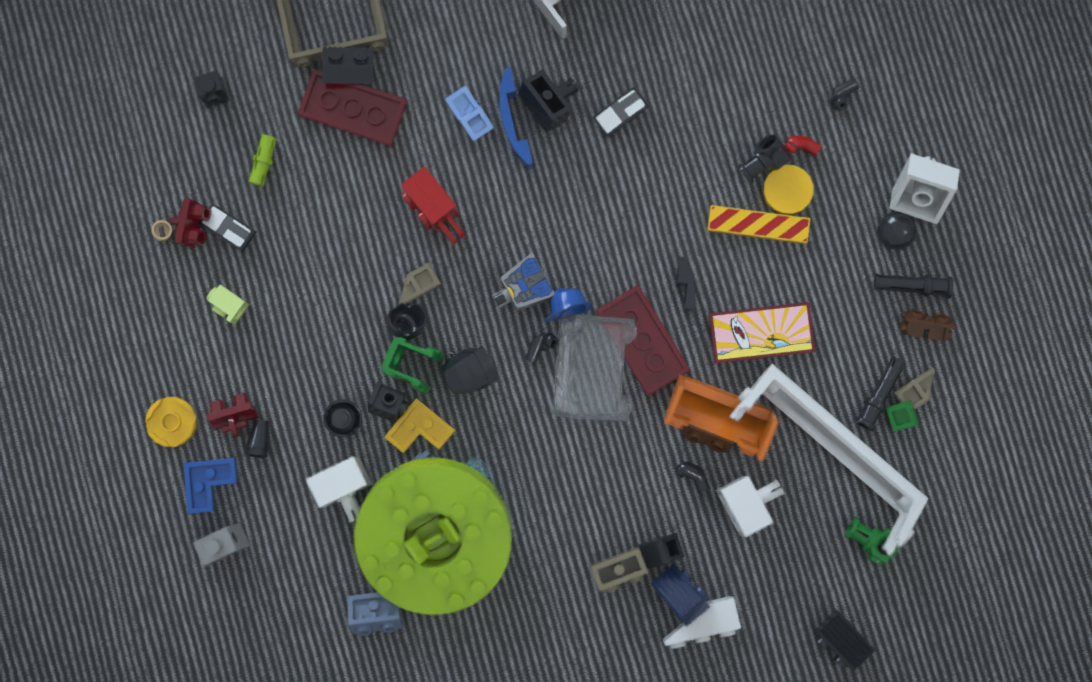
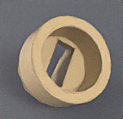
M159 220L152 225V235L156 240L166 241L171 237L172 227L167 221ZM158 226H163L165 237H160Z

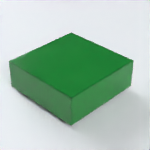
M912 400L886 407L893 432L919 425Z

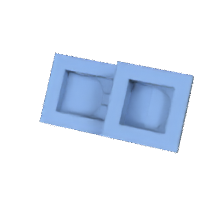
M463 86L444 99L472 141H475L494 128L466 86Z

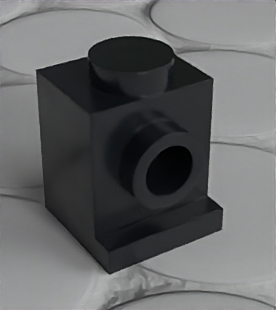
M217 70L193 77L198 97L204 102L206 109L230 101L224 80Z
M377 381L368 401V412L396 423L399 415L403 416L407 409L406 393L382 385V382ZM385 399L391 400L393 402L388 403L385 401Z

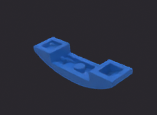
M505 68L500 86V112L503 128L517 158L527 169H533L528 140L517 141L508 103V99L516 98V89L511 68Z

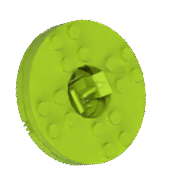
M422 458L401 464L399 468L395 467L393 471L391 470L390 473H386L371 488L356 520L354 532L355 551L366 579L385 599L396 606L415 613L431 615L448 614L475 604L484 598L498 583L504 573L510 555L512 541L511 519L505 501L501 500V495L498 496L499 491H496V487L477 470L450 459Z

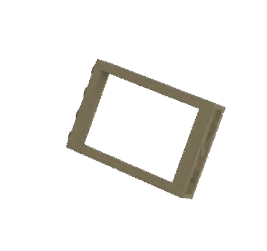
M277 0L287 52L292 65L306 67L314 61H322L323 47L300 52L290 0ZM370 0L377 35L326 47H366L367 49L371 47L373 51H379L384 49V46L389 45L380 0Z

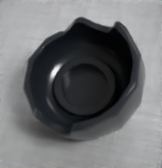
M893 212L880 220L877 233L879 240L885 247L905 250L914 243L917 229L914 220L907 214Z
M400 303L389 311L386 323L392 335L397 338L411 340L422 333L428 318L426 311L419 304L414 303L411 306H406L404 303Z
M348 399L335 400L324 411V426L330 434L339 438L351 436L362 425V411L356 403Z

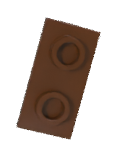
M914 309L910 310V312L902 311L906 322H901L900 331L904 332V335L923 337L924 329H928L927 339L943 342L946 339L951 340L952 330H949V328L956 329V326L949 316L943 314H935V317L928 316L924 312Z
M690 424L685 426L680 434L693 443H702L710 446L716 452L728 453L734 444L731 440Z

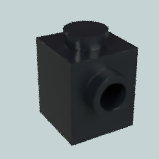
M677 533L654 538L639 544L646 569L666 565L685 557Z

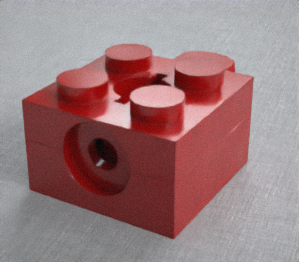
M425 166L401 184L404 191L401 195L412 211L417 208L419 220L427 230L433 228L437 233L441 229L453 245L457 243V240L445 225L449 223L461 239L466 236L453 220L459 215L456 204Z

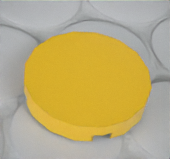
M784 165L767 176L763 184V196L767 205L777 213L793 215L801 212L809 205L813 197L814 185L811 177L804 169L795 165Z
M166 397L157 400L149 408L146 415L145 423L148 435L155 443L165 447H177L185 444L193 437L197 428V415L194 408L187 401L178 397Z

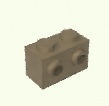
M638 547L590 565L599 591L605 590V593L619 589V584L629 581V584L643 580V575L648 573Z

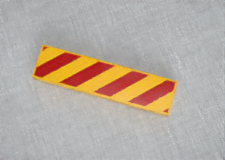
M711 205L707 231L807 244L810 218Z

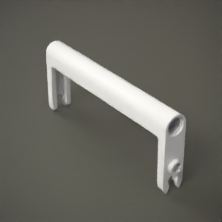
M773 363L758 378L751 389L747 387L740 394L738 399L741 402L730 415L732 419L734 418L738 421L745 411L749 410L759 396L763 394L898 511L899 516L883 546V549L887 551L889 556L895 550L896 545L901 547L911 538L915 532L912 528L928 498Z

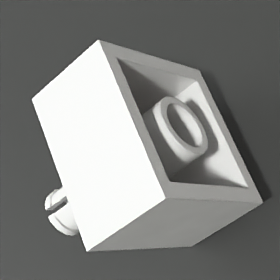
M910 154L893 187L889 208L938 224L957 190L960 170L938 163L934 158L930 160L929 156L923 158Z
M351 457L306 479L319 508L341 502L349 523L357 520L356 517H358L361 509L355 497L356 492L372 485L360 457Z
M741 476L715 490L738 534L743 537H747L773 523L764 504L780 495H784L782 488L771 492L780 486L777 480L756 490L749 476Z

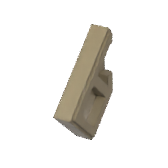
M429 262L407 274L399 304L404 303V305H407L441 286Z
M934 368L928 369L893 392L897 401L901 403L912 400L914 409L929 401L932 379L935 374Z

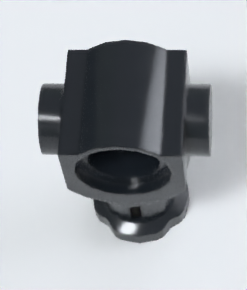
M768 134L757 143L754 151L755 156L743 165L739 164L738 168L748 181L752 183L754 182L753 178L765 169L767 171H774L784 166L791 160L790 153L777 135Z

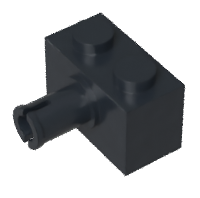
M541 70L522 82L518 96L544 131L548 133L567 121L572 107L566 101V98L576 94L579 89L577 83L571 86L574 82L572 78L556 87L545 71Z

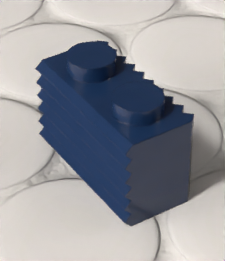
M673 564L670 568H667V571L659 575L655 581H652L651 585L687 627L710 608L705 601L708 595L699 585L695 588L690 582L694 579L685 568L679 570Z

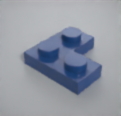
M236 458L183 463L187 514L215 511L213 486L238 483Z

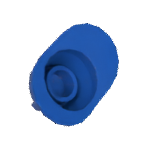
M559 288L551 298L552 315L547 317L544 322L578 317L591 310L593 305L586 301L580 290Z

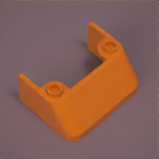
M679 375L664 416L665 424L682 429L683 426H689V424L736 442L741 447L740 452L752 457L757 454L758 459L761 461L764 460L779 422L774 410L756 402L736 421L730 415L741 402L738 399V395L685 375Z

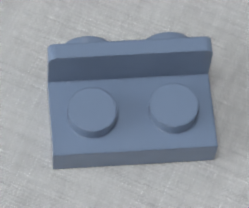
M378 592L347 596L348 625L353 634L366 636L375 631L391 633L399 628H403L400 607L385 599Z

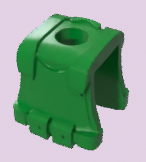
M398 337L394 339L383 361V372L394 379L410 383L416 391L428 394L432 386L398 372V368L407 349L439 363H442L445 354L432 347L421 348L404 338Z

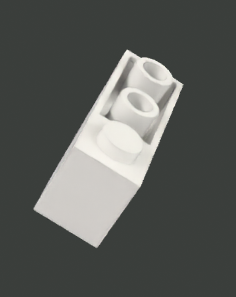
M728 596L706 601L710 608L687 627L683 622L663 639L664 645H670V648L674 649L685 646V641L695 639L696 643L711 640V635L720 633L721 637H727L736 634L735 630L741 629L734 598Z

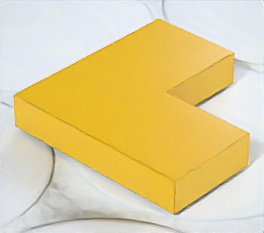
M416 398L384 438L402 453L407 451L419 435H422L440 450L456 430Z

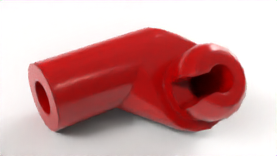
M804 135L790 136L787 138L788 142L784 145L792 154L798 148H802L813 156H816L822 147Z

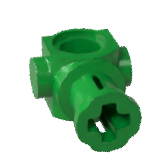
M855 517L846 529L844 537L847 539L852 538L862 544V549L869 554L868 559L880 567L883 563H887L888 559L893 558L898 550L896 545L895 550L890 556L887 552L881 554L878 550L879 543L883 540L886 541L891 533V530L885 528L883 532L877 528L871 530L860 523V519Z

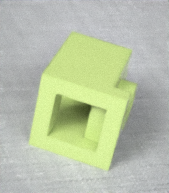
M219 285L218 288L214 287L206 298L214 305L213 311L223 318L228 315L226 320L234 325L250 305L222 285Z

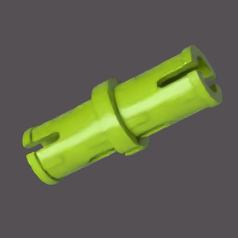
M265 134L261 135L257 153L252 159L254 164L248 183L264 187L269 166H272L273 163L271 159L277 138Z

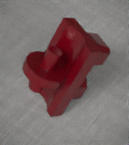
M184 198L182 209L178 212V217H171L169 219V223L175 226V243L191 249H195L196 245L205 244L206 231L199 229V222H208L212 210L198 202Z
M246 393L235 395L233 397L235 406L226 408V403L223 400L211 402L210 413L206 414L207 422L211 423L214 430L221 429L222 433L231 431L234 437H239L240 428L247 427V421L258 418L257 410L250 402Z

